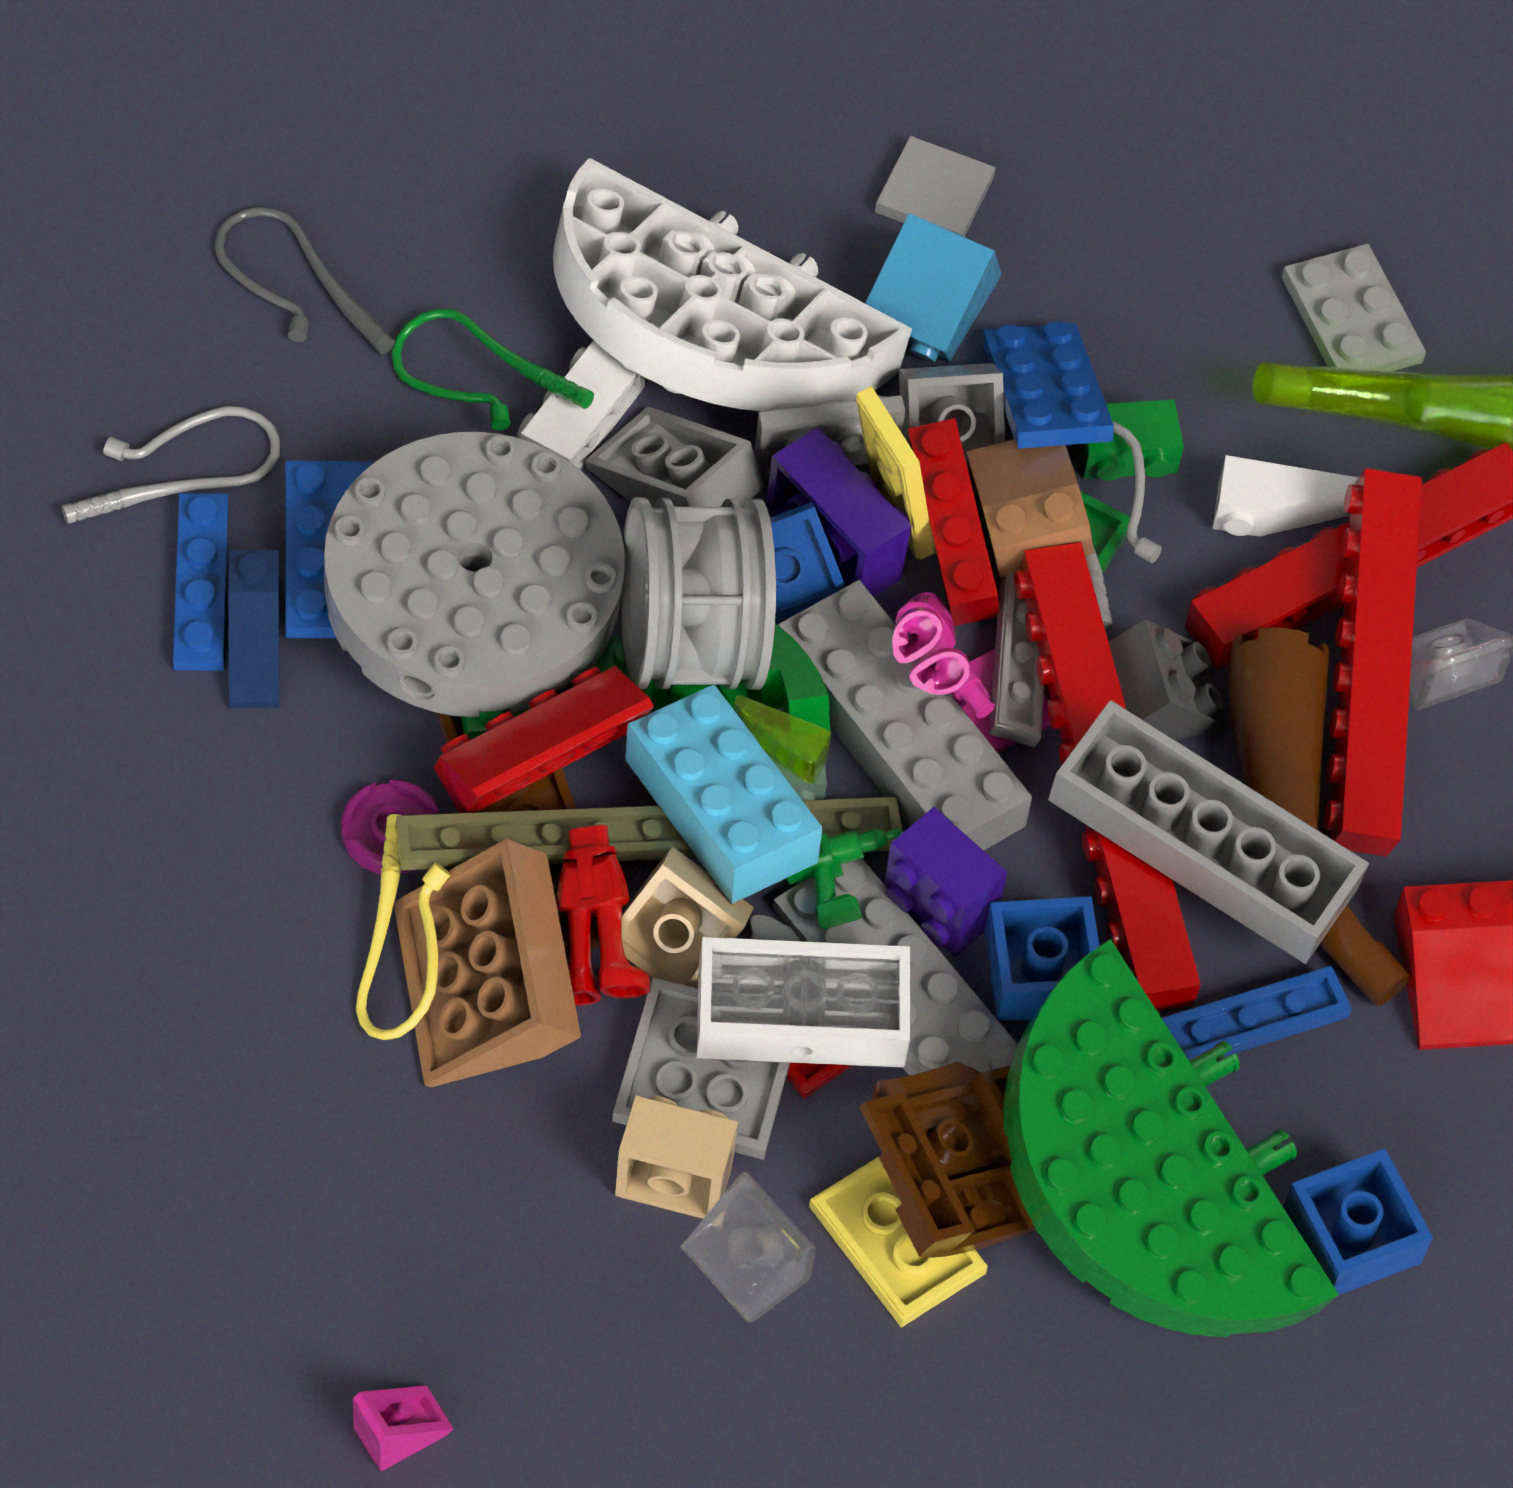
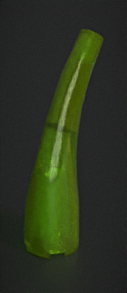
M1272 362L1261 363L1254 374L1253 395L1256 402L1260 405L1297 408L1425 431L1487 449H1493L1506 442L1513 450V374H1426L1339 367L1299 366Z

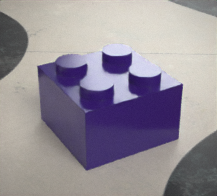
M932 807L891 842L884 882L887 888L885 895L921 926L922 931L935 946L945 947L956 957L984 932L990 902H1001L1007 871L937 808Z

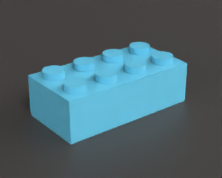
M715 685L702 689L628 724L626 743L627 763L731 904L818 863L822 826Z

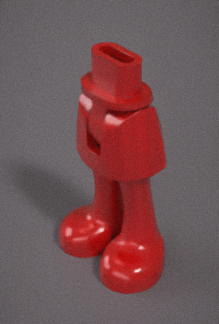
M593 825L571 829L568 831L570 851L563 853V861L565 862L563 863L556 906L560 912L568 915L570 941L568 969L575 1006L591 1005L601 1001V992L614 998H635L647 995L651 992L649 975L642 969L631 966L623 948L622 909L625 908L630 899L627 883L616 857L617 850L614 846L609 845L608 826ZM592 917H597L599 930V980L594 973L592 963Z

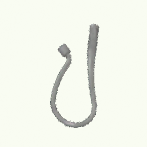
M223 406L197 414L170 427L138 449H130L128 443L114 437H109L104 446L103 454L122 462L125 458H144L175 436L197 425L225 416H239L257 422L266 430L270 439V454L265 463L256 471L241 476L198 478L136 486L73 502V504L62 505L64 519L67 524L76 522V520L80 521L87 519V517L91 518L101 515V513H109L115 511V509L119 510L122 507L126 508L143 501L171 494L201 489L242 486L259 481L272 470L280 457V438L276 428L266 417L258 412L245 407Z
M1113 421L1114 433L1123 437L1131 447L1134 461V499L1127 526V538L1135 548L1134 553L1150 563H1154L1159 557L1162 547L1146 537L1139 539L1137 536V527L1141 517L1145 492V468L1141 445L1130 430ZM1094 549V554L1086 555L1085 557L1104 628L1108 630L1112 628L1113 622L1108 608L1109 602L1108 597H1106V587L1103 583V572Z

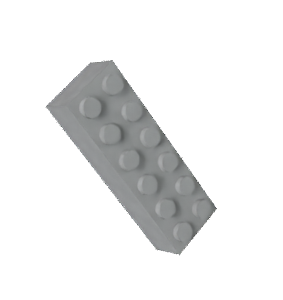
M860 580L778 624L803 648L821 674L829 695L831 729L885 797H897L900 817L908 827L913 825L932 807H935L983 851L1026 827L1032 801L1031 794L950 693L942 695L931 694L913 685L909 679V672L918 659L908 663H898L893 655L892 647L895 624Z
M1111 700L1057 771L1048 801L1304 964L1310 959L1358 890L1369 865L1364 859Z

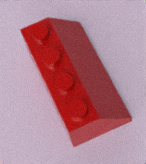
M616 666L602 673L598 667H594L572 680L573 688L559 695L555 689H551L537 696L528 703L531 709L514 718L512 712L509 711L494 718L485 725L486 733L470 740L467 734H464L441 747L443 755L439 757L433 768L458 813H477L627 735L628 724L648 715L654 707L650 698Z

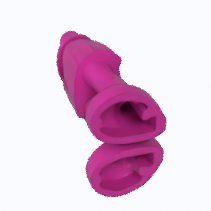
M931 592L919 593L906 602L897 612L892 639L893 655L898 663H908L918 659L909 672V679L914 686L931 694L953 693L961 689L969 677V660L962 651L953 648L956 645L952 616L946 604L936 594Z

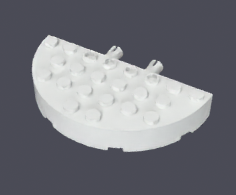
M591 158L575 174L567 191L555 238L553 252L555 278L562 298L575 320L599 346L620 361L625 368L662 385L667 391L672 393L684 394L717 405L762 412L770 411L777 407L798 408L815 406L826 401L838 403L853 401L856 399L857 393L870 386L876 390L899 372L912 328L816 278L818 266L812 257H809L802 266H799L805 259L806 254L798 253L787 263L736 236L738 224L731 214L721 224L719 222L725 217V211L714 213L708 221Z

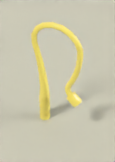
M397 814L387 817L376 923L356 1002V1013L361 1027L370 1037L381 1040L400 1038L413 1029L428 1011L433 1000L438 977V947L434 919L429 906V897L433 890L439 891L451 876L441 865L434 863L422 878L425 883L419 894L418 905L426 936L427 978L425 991L419 1006L398 1027L385 1030L377 1028L369 1020L366 1005L368 992L389 926L401 876L395 825L397 816L402 815Z

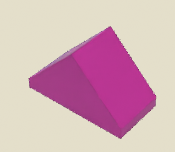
M427 1385L363 1391L353 1398L354 1430L380 1472L442 1439L454 1429Z

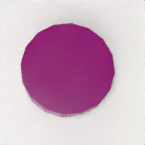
M389 780V784L383 783L377 786L376 782L362 787L350 797L342 813V841L348 855L362 868L380 875L382 872L381 868H383L382 857L384 854V841L386 840L387 817L393 814L402 816L439 814V808L433 797L420 786L404 780ZM401 870L400 874L402 875L414 870Z

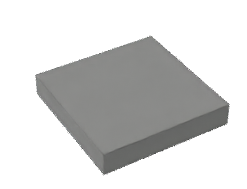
M910 136L876 202L875 213L901 223L905 222L910 213L965 237L994 179L996 167Z

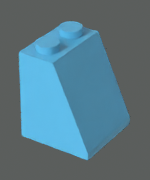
M909 213L865 304L912 328L908 345L911 346L909 351L913 355L931 363H935L937 358L950 363L998 283L1002 273L994 250Z

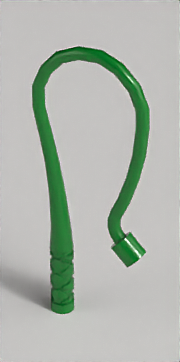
M434 309L420 313L406 323L395 337V344L392 349L394 371L403 383L416 390L444 399L490 404L489 416L491 427L494 430H505L510 426L508 407L502 404L496 396L490 393L465 392L434 386L409 375L403 367L401 352L404 342L412 331L424 322L437 318H452L462 323L479 341L504 362L540 387L558 394L565 400H570V402L583 409H587L594 399L593 391L583 386H578L575 382L568 381L567 378L559 374L556 375L553 371L517 355L493 339L467 315L455 309Z

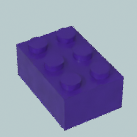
M817 427L772 455L765 504L771 517L813 501L845 587L860 580L874 598L901 580L911 531L908 517L900 507L892 506L878 491V487L871 476L865 472L861 473L849 461L843 447L837 441L830 440Z

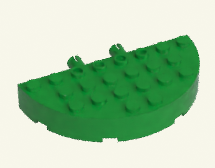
M1110 939L1091 951L1072 967L1041 1004L1020 1039L1008 1073L1004 1097V1136H1008L1009 1152L1012 1159L1010 1169L1022 1204L1036 1230L1054 1255L1082 1283L1085 1281L1089 1282L1094 1288L1111 1298L1109 1303L1143 1321L1166 1329L1192 1335L1229 1337L1231 1334L1254 1332L1260 1334L1296 1324L1320 1312L1339 1294L1263 1177L1267 1172L1296 1158L1297 1151L1294 1142L1292 1141L1275 1151L1274 1149L1282 1145L1281 1142L1290 1137L1284 1130L1277 1129L1271 1135L1247 1149L1243 1146L1206 1086L1239 1070L1240 1062L1236 1053L1224 1059V1054L1233 1049L1232 1046L1226 1041H1220L1211 1049L1188 1060Z

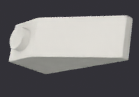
M1226 455L1218 483L1212 529L1227 531L1236 536L1252 535L1261 537L1350 516V513L1344 512L1345 493L1348 485L1355 484L1358 477Z

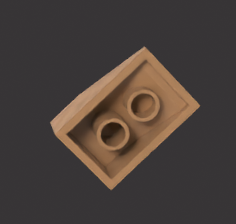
M1014 439L966 451L999 577L1014 574L1015 570L1020 569L1024 550L1082 542L1085 556L1094 554L1089 521L1066 445L1018 449Z

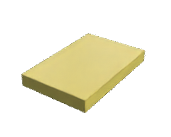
M879 1157L811 1198L809 1208L902 1328L985 1275L988 1265L976 1250L946 1257H919L895 1210L902 1202Z

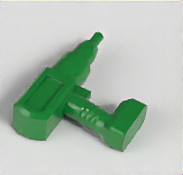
M896 828L886 832L884 829H873L859 834L857 830L830 837H828L827 833L821 834L818 863L785 878L789 884L814 878L817 903L815 912L820 928L828 929L862 918L860 905L855 896L850 894L836 896L834 878L844 875L842 864L859 860L865 857L864 853L888 844V840L895 839L902 834L901 829Z

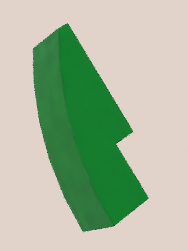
M775 623L768 675L763 687L758 690L762 710L783 708L791 739L830 734L829 695L821 674L809 655L795 639Z

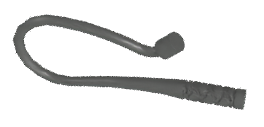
M258 206L240 210L226 218L217 231L214 245L219 263L231 276L250 291L294 314L290 320L288 338L290 340L304 342L307 338L309 320L305 318L301 307L262 287L249 278L226 255L224 248L226 234L232 226L244 219L261 216L271 217L286 223L294 232L322 284L348 320L352 321V324L361 331L363 336L370 340V343L380 354H386L393 348L395 341L386 331H383V328L374 321L372 316L366 313V310L331 275L318 257L302 227L291 215L275 208Z

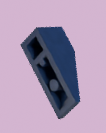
M229 550V708H279V550Z

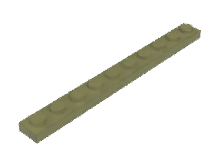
M897 797L802 800L822 826V833H827L828 837L857 830L859 834L873 829H884L886 832L900 828L902 832ZM660 806L397 816L395 825L400 870L430 869L434 863L441 865L444 869L455 868L506 838L547 854L549 864H563L565 862L563 861V853L570 851L568 831L593 825L608 826L609 845L616 848L618 862L662 860L672 846L689 859H697V857ZM895 839L888 840V844L873 851H890L891 842Z

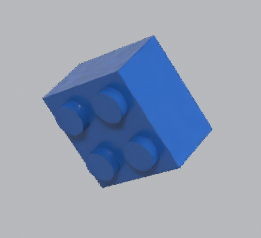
M1092 896L990 902L984 934L996 1019L999 1022L1032 1020L1041 1004L1069 970L1091 951L1099 947Z
M1385 1148L1293 1182L1283 1205L1284 1210L1339 1295L1422 1264L1433 1239Z

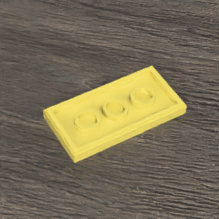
M870 386L856 394V403L870 475L876 483L878 491L892 506L900 507L908 517L911 525L908 546L916 559L919 558L921 561L934 554L935 551L920 463L877 393Z

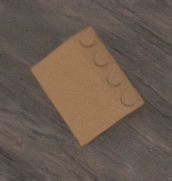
M506 838L449 870L448 872L451 876L440 890L432 891L429 897V906L433 915L437 936L438 977L436 992L429 1009L415 1026L425 1086L435 1087L540 1059L581 1038L547 854ZM423 886L394 902L412 1013L419 1006L425 991L427 978L426 936L418 905L419 894Z

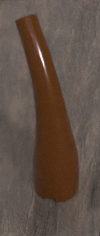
M1259 628L1258 639L1245 642L1243 636L1239 635L1233 640L1230 648L1228 674L1230 716L1242 782L1318 830L1329 648L1325 643H1322L1318 648L1308 644L1309 633L1288 628ZM1347 904L1320 944L1376 1007H1379L1391 1000L1405 987L1410 980V975L1381 941H1374Z

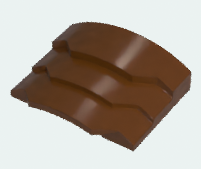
M954 1062L910 1076L881 1080L874 1086L873 1099L865 1101L859 1106L882 1151L879 1159L902 1202L895 1210L919 1257L936 1258L962 1254L1007 1241L1036 1229L1022 1204L1010 1169L1012 1159L1009 1152L1008 1136H1004V1097L1011 1065L979 1072L970 1066Z

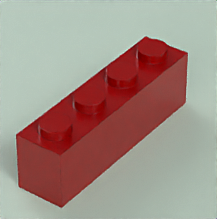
M952 418L908 428L910 447L920 463L933 546L953 624L958 626L997 617L1000 612L998 593L956 419Z

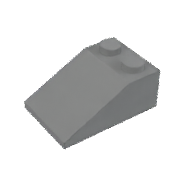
M649 406L584 461L589 471L629 502L635 497H646L652 507H654L658 498H670L675 507H721L725 499L735 498L743 508L748 499H752L765 487L750 441Z

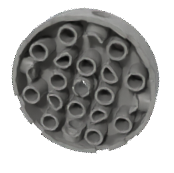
M455 432L431 436L401 446L370 465L355 479L342 496L330 520L324 552V590L328 618L333 632L343 651L347 650L353 659L362 667V673L368 679L394 697L419 708L452 716L479 717L480 712L508 709L512 713L526 710L529 707L528 703L537 696L551 689H555L557 692L569 683H572L574 678L594 667L613 637L621 610L625 553L620 527L613 510L596 485L580 469L553 451L530 441L497 433Z

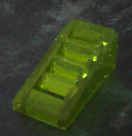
M737 696L733 710L767 755L802 780L814 785L828 758L831 732L754 700Z

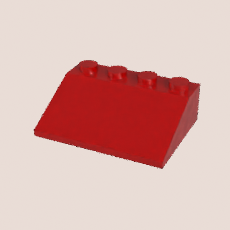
M1513 880L1403 887L1393 918L1402 966L1410 975V980L1406 987L1418 1050L1513 1044Z

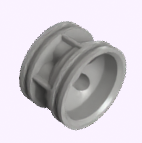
M646 497L633 498L627 512L623 536L625 571L620 610L623 657L627 677L640 689H646L650 680H653L657 689H668L671 685H722L724 689H736L740 681H742L747 690H760L766 681L770 667L776 613L774 542L770 517L762 499H748L743 508L735 498L725 499L721 507H675L670 498H658L654 507H652Z

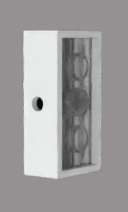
M702 937L698 974L696 1058L883 1067L905 1066L910 1043V946Z

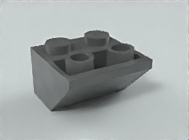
M1146 619L1108 641L1127 711L1173 740L1220 733L1227 729L1222 712L1224 701L1214 685L1209 669L1211 658L1202 644Z

